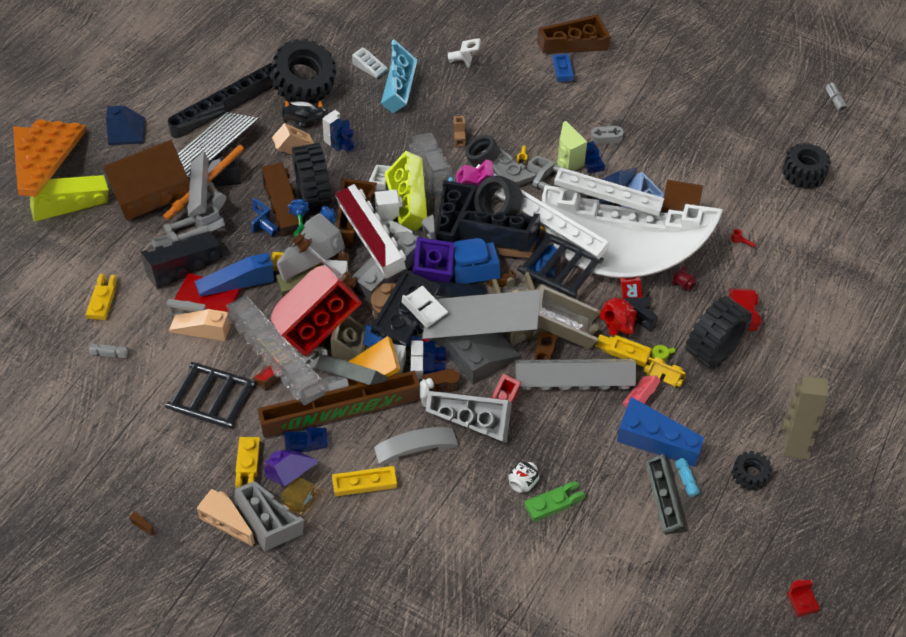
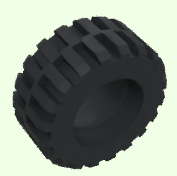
M294 39L293 42L288 41L284 43V46L282 45L278 48L273 58L270 78L274 89L278 90V94L281 97L284 96L285 100L289 102H312V104H316L319 100L325 99L326 95H329L336 76V62L333 57L331 58L332 54L330 51L325 50L326 47L318 45L313 40L310 42L308 39L300 41L299 39ZM294 65H306L312 68L318 76L309 80L301 79L293 75L289 68Z

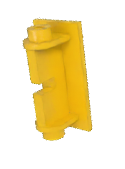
M658 357L654 359L648 358L650 366H645L644 372L647 373L646 375H657L660 379L662 374L666 375L663 380L664 383L675 388L677 386L681 387L683 383L681 378L686 379V373L683 372L684 370L676 365L671 367Z

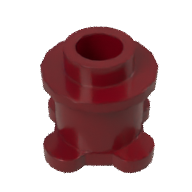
M685 266L674 273L672 285L676 286L679 284L682 290L687 291L693 289L696 285V276L687 273V267Z

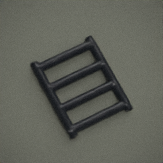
M546 232L544 235L545 239L524 265L518 266L517 271L524 275L529 272L532 279L576 298L578 289L596 266L604 262V258L597 259L573 243ZM551 242L559 245V248L539 273L530 269ZM567 249L575 253L555 280L546 277L547 273ZM582 256L591 260L570 288L561 284Z
M191 362L188 374L171 402L168 401L165 408L233 429L235 417L251 388H255L257 382ZM197 372L208 374L189 407L180 405L181 399ZM215 377L226 380L209 411L205 413L197 410ZM233 383L243 385L226 419L215 416Z

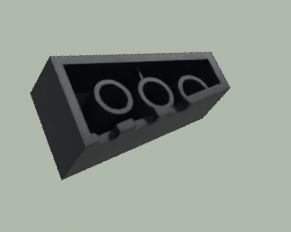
M443 180L441 204L439 205V216L436 226V239L455 243L461 240L459 239L458 229L459 218L464 211L475 210L474 198L477 185Z
M464 211L458 220L459 239L479 238L484 240L485 243L493 242L495 246L529 251L540 233V214L533 213V216H524V213H517V216H506V212L489 215V212Z
M210 231L188 237L187 241L184 242L179 240L172 242L171 246L163 247L161 245L155 247V250L151 252L147 250L141 251L146 275L157 290L223 257L221 245Z

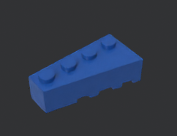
M630 397L617 436V442L656 455L665 454L669 459L675 461L684 458L687 460L688 465L696 467L704 441L703 436Z

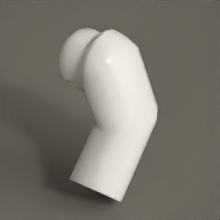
M431 378L423 379L420 382V399L424 407L427 404L428 391L434 387Z

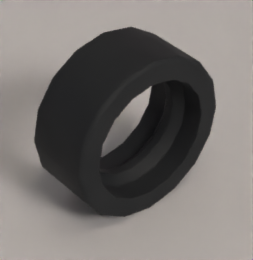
M489 135L476 138L465 150V156L475 168L485 160L492 161L493 163L500 153L499 146L493 137ZM487 149L482 154H479L482 150Z

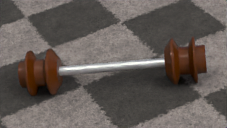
M299 233L293 239L294 245L292 247L298 246L300 248L299 253L308 250L339 276L351 290L355 287L357 277L351 278L350 271L341 274L309 247L312 244V238L307 240L305 233L303 235Z

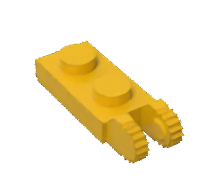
M99 274L97 285H95L85 314L87 319L106 320L115 294L116 275H111L108 286H104L106 281L105 274Z
M239 437L235 488L242 486V477H249L248 483L255 481V477H257L261 444L260 437Z

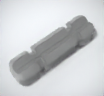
M92 343L89 346L90 355L100 354V356L116 357L118 355L119 358H126L128 349L124 346L117 348L114 345L101 344L99 346V344Z

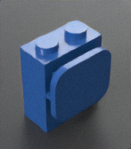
M479 238L455 242L451 278H455L456 283L463 284L499 279L500 264L494 243H485L484 240Z

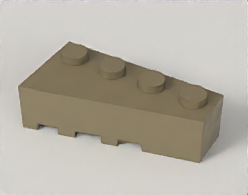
M802 376L800 383H796L794 395L791 396L790 407H787L786 418H783L782 430L785 431L784 456L803 459L810 458V446L813 447L815 431H818L820 417L823 415L828 398V379Z

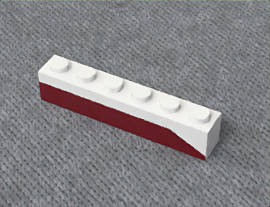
M355 184L335 193L340 208L385 278L387 279L406 269L404 263L406 257L403 251H398L395 239L393 237L390 238L387 227L380 224L382 221L379 215L373 213L374 209L370 201H365L366 197L362 189L358 190Z

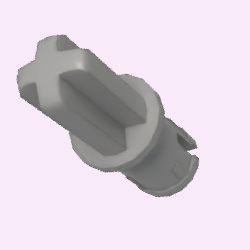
M835 83L827 84L826 90L830 95V101L834 103L839 113L845 112L848 106L843 99V94L839 92Z

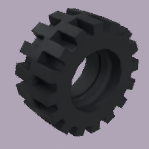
M747 451L743 452L742 455L740 454L736 458L733 466L732 477L736 479L735 483L737 485L740 483V487L743 489L747 487L748 491H751V488L754 491H758V488L763 489L767 485L772 473L770 460L766 461L767 457L765 455L760 456L759 452L754 454V451H750L749 454ZM744 467H754L760 474L750 475L744 470Z

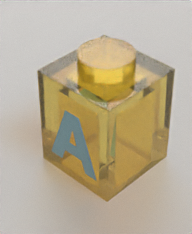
M297 477L282 493L283 505H286L291 512L296 511L302 514L315 496L314 485Z

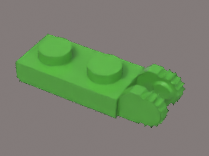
M574 481L567 483L564 487L561 486L524 501V506L533 522H536L570 508L571 505L584 500L586 496L584 492L580 491L568 498L567 494L579 488L578 482Z

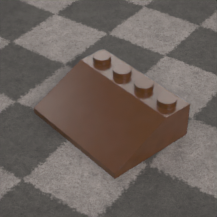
M172 139L103 166L126 221L180 200L189 192L190 182Z

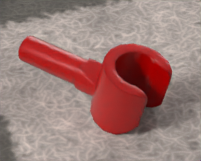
M734 229V234H731V241L733 243L742 242L753 248L756 245L742 237L740 229Z

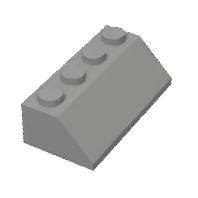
M397 232L393 236L398 245V251L402 250L406 257L404 261L406 269L386 279L371 257L351 277H357L355 288L369 300H371L373 292L384 283H395L400 275L412 266L417 237L410 232Z

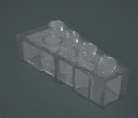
M432 132L411 136L410 152L422 157L426 191L429 190L431 197L441 195L443 180L448 181V178L452 177L451 165H447L448 160L446 157H443L442 150L438 148V143Z

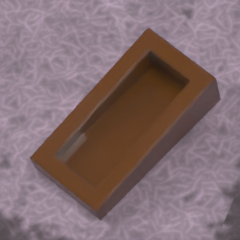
M136 511L130 515L129 518L133 525L151 536L155 534L153 527Z

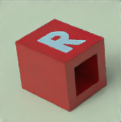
M640 277L620 278L622 299L642 297Z

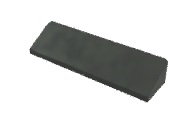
M320 354L316 364L317 369L368 385L381 383L388 379L387 376L376 370L324 354Z
M661 454L646 460L645 463L664 534L689 531L669 458L665 454Z

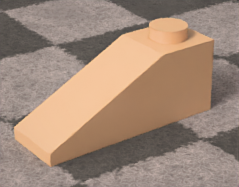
M207 309L175 315L169 331L171 333L226 341L231 325L228 312Z
M211 489L197 507L199 519L253 546L255 544L253 533L228 495L222 491L217 492Z

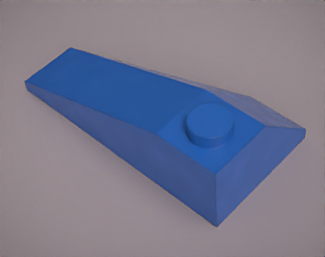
M268 253L249 256L195 281L199 296L273 282V264Z

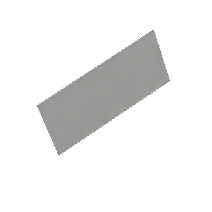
M540 290L436 299L448 311V314L428 328L424 326L422 339L537 329Z

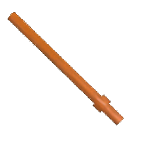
M242 145L236 147L208 173V183L245 150ZM189 192L180 200H176L172 204L173 207L163 215L167 221L185 208V205L189 202Z

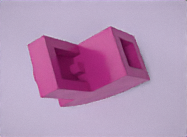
M485 160L478 168L464 165L456 173V182L477 185L478 189L483 180L493 176L492 161Z

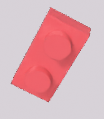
M658 376L642 377L624 400L623 405L627 408L630 397L646 404V400L656 391V387L661 382Z

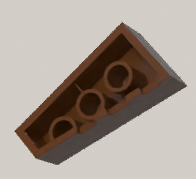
M596 14L541 27L538 30L537 43L542 53L608 51L611 37L599 15Z
M341 178L340 191L355 184L358 190L362 189L366 197L365 201H370L372 205L375 199L377 182ZM338 204L336 227L341 232L345 247L352 248L358 234Z

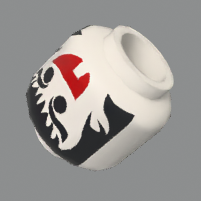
M521 461L517 463L508 475L511 488L519 493L529 492L539 480L537 467L531 462Z

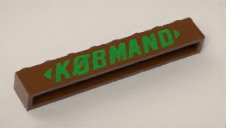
M414 370L389 376L387 381L373 385L360 383L257 408L263 437L276 436L421 400L420 384Z

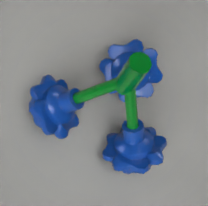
M302 199L294 200L288 205L289 214L297 217L299 227L294 232L295 237L304 230L305 224L302 222V217L309 211L308 202H304ZM322 206L320 214L334 225L337 217L334 209Z

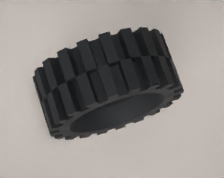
M314 143L292 147L294 173L300 199L308 202L309 209L331 205L329 174L321 144Z
M720 297L718 301H714L712 306L706 309L705 314H702L698 323H695L693 326L694 329L689 334L690 338L686 341V352L710 369L716 368L717 365L720 366L723 360H727L730 353L732 354L735 351V347L739 346L741 339L745 337L746 330L749 329L752 322V313L730 297Z

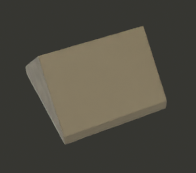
M348 316L333 331L331 338L332 357L351 360L364 352L366 327L351 316Z

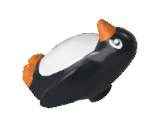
M283 101L282 103L283 124H287L289 120L297 122V126L306 127L307 123L320 120L326 116V111L321 101H319L317 107L307 102L289 103L288 101Z

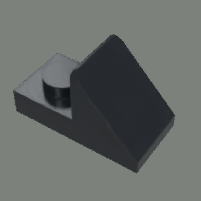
M625 298L624 300L628 301L637 311V320L635 322L652 332L656 328L658 316L649 310L652 298Z

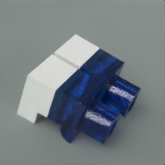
M336 110L332 111L323 118L324 142L336 151L343 149L348 152L353 149L354 142L350 139L354 135V130L350 128V121H342L340 113Z
M411 341V371L415 370L418 381L422 379V375L445 370L446 363H435V360H446L445 347H435L434 341Z

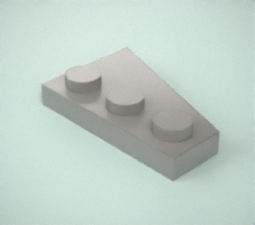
M501 148L498 158L492 163L494 174L511 179L518 186L534 181L537 176L534 172L530 173L526 170V166L522 163L518 164L512 160V156Z

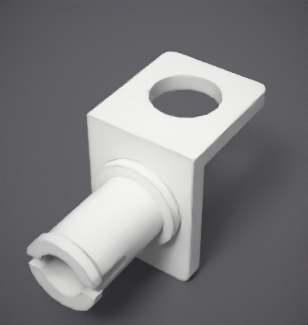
M480 38L462 41L460 51L448 52L449 62L463 60L467 68H470L472 60L470 52L479 50ZM470 44H476L473 48H468Z

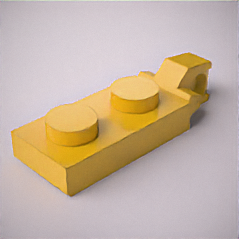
M600 334L596 343V347L604 350V352L621 359H633L637 365L642 367L646 366L652 351L650 347L617 335L615 337L610 336L609 338Z

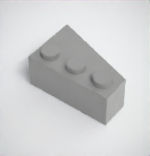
M253 481L235 489V505L264 552L303 535L304 519L300 516L296 517L289 511L286 505L282 506L278 503L274 496L258 483Z

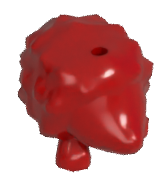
M616 297L604 303L600 311V318L604 320L607 328H609L610 335L614 336L618 334V331L631 335L634 333L637 311L628 301Z

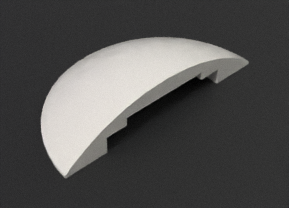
M545 185L542 194L543 203L610 243L609 248L601 256L604 258V262L598 264L592 273L615 278L647 276L667 270L681 263L708 240L715 230L723 209L685 204L684 211L669 210L668 213L660 212L659 216L633 208L600 204L599 200L581 198L580 192L562 187ZM545 227L546 232L566 240L565 238L561 237L560 235ZM552 242L555 248L558 249L559 245ZM568 249L563 253V256L569 261L575 255L574 252ZM582 256L576 266L585 269L591 260Z

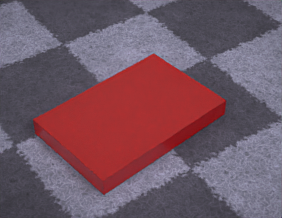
M189 273L174 300L205 304L206 310L228 312L229 315L241 292V288L199 296L195 281L203 277Z

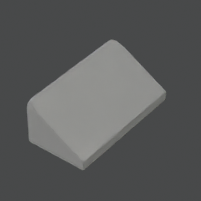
M431 215L422 220L424 237L437 240L434 216Z

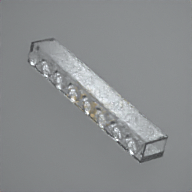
M247 295L226 305L230 323L235 324L239 334L243 333L246 342L249 345H253L256 354L262 356L264 363L267 366H271L274 375L281 378L286 389L290 388L295 400L299 399L303 405H306L325 395L321 378L289 342L280 335L278 330Z

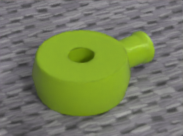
M656 345L651 351V356L653 359L658 357L667 361L670 354H674L676 351L674 347L668 349L664 345Z

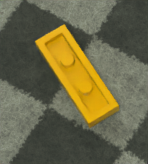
M394 466L332 474L335 497L397 488Z

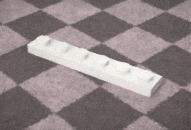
M559 167L554 181V185L657 216L660 214L664 201L662 197Z

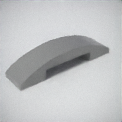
M433 427L414 430L389 438L374 446V451L380 466L399 461V456L432 448H438V451L458 447L453 428Z

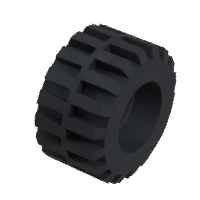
M811 143L796 144L790 147L782 168V173L785 175L784 178L798 188L813 189L814 186L819 187L820 184L824 183L830 167L831 159H829V154H826L827 151L821 149L820 146H815Z

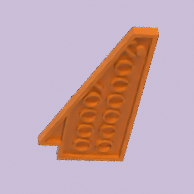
M40 119L36 120L30 128L13 127L18 195L37 197L85 134L86 125L63 123L61 121L49 122Z

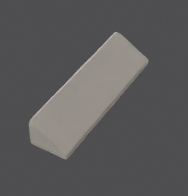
M202 152L191 162L188 203L189 217L206 213L209 159L205 152Z

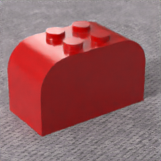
M319 266L309 272L277 303L273 309L271 321L280 335L306 357L355 311L362 302L330 268Z

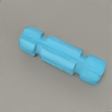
M680 458L675 462L677 470L679 469V475L684 486H686L687 494L690 497H694L699 494V488L696 485L691 469L688 468L687 460Z

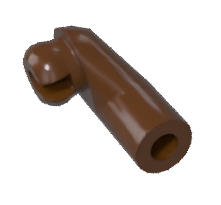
M510 269L504 275H500V278L496 279L498 286H506L507 279L509 277L515 278L516 273ZM489 280L488 284L492 288V280Z

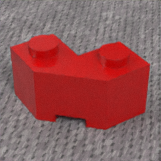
M729 288V297L753 315L750 327L746 331H757V327L761 325V315H758V311L755 310V305H758V294L753 289Z

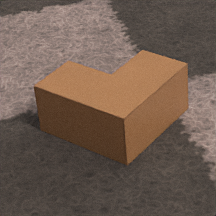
M454 116L453 132L455 147L465 146L464 116Z

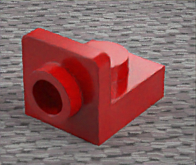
M803 579L796 580L788 590L787 595L797 618L818 613L820 610L811 590L813 586L812 579L806 581Z

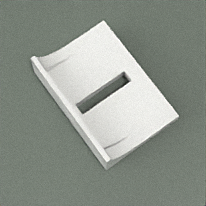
M423 286L407 296H402V303L426 328L448 314V311ZM431 302L430 305L419 311L420 308Z

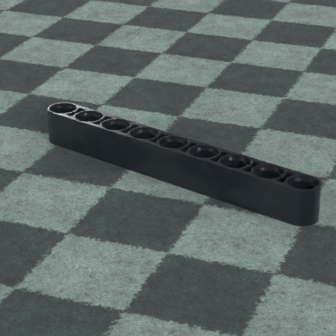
M272 62L169 117L168 127L170 135L173 138H181L273 87V82L270 78ZM291 66L289 70L294 75V66Z

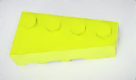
M405 151L384 175L389 190H397L398 197L402 199V208H399L398 216L399 224L417 231L422 226V220L427 218L422 157Z
M104 175L50 179L37 197L30 196L33 220L35 222L108 203V187Z

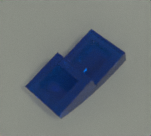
M594 141L587 142L584 167L588 174L605 171V164L599 156V149Z
M306 427L305 432H284V450L309 452L328 446L326 428Z

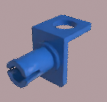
M254 198L252 209L259 216L251 222V232L255 233L259 228H262L273 237L279 231V227L270 221V209Z

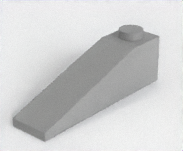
M322 214L315 215L305 223V228L301 235L305 233L307 240L312 238V244L309 247L326 260L345 248L340 230ZM291 246L286 249L278 260L277 266L282 280H287L319 264L321 261L308 250L299 253L300 248L298 246Z

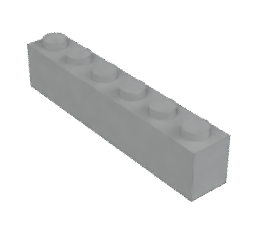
M633 359L515 360V379L521 382L520 390H530L531 387H539L541 390L559 387V389L568 390L571 389V386H579V389H590L591 386H598L599 389H610V386H618L619 389H629L630 386H636V362Z

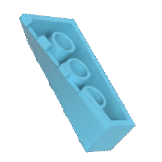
M392 40L390 70L381 104L392 113L407 105L417 64V59L396 40Z

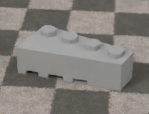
M428 391L427 412L507 443L512 402L501 399Z

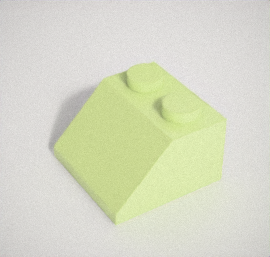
M565 121L563 122L560 135L557 164L564 169L576 171L584 167L587 141Z

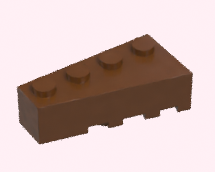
M283 162L262 167L263 187L266 189L268 201L270 200L272 212L276 213L275 220L281 237L294 234L299 227L298 218L288 212V205L292 201L298 200V198L294 199L295 189L293 183H289V170L284 168ZM304 216L302 217L303 224H305Z

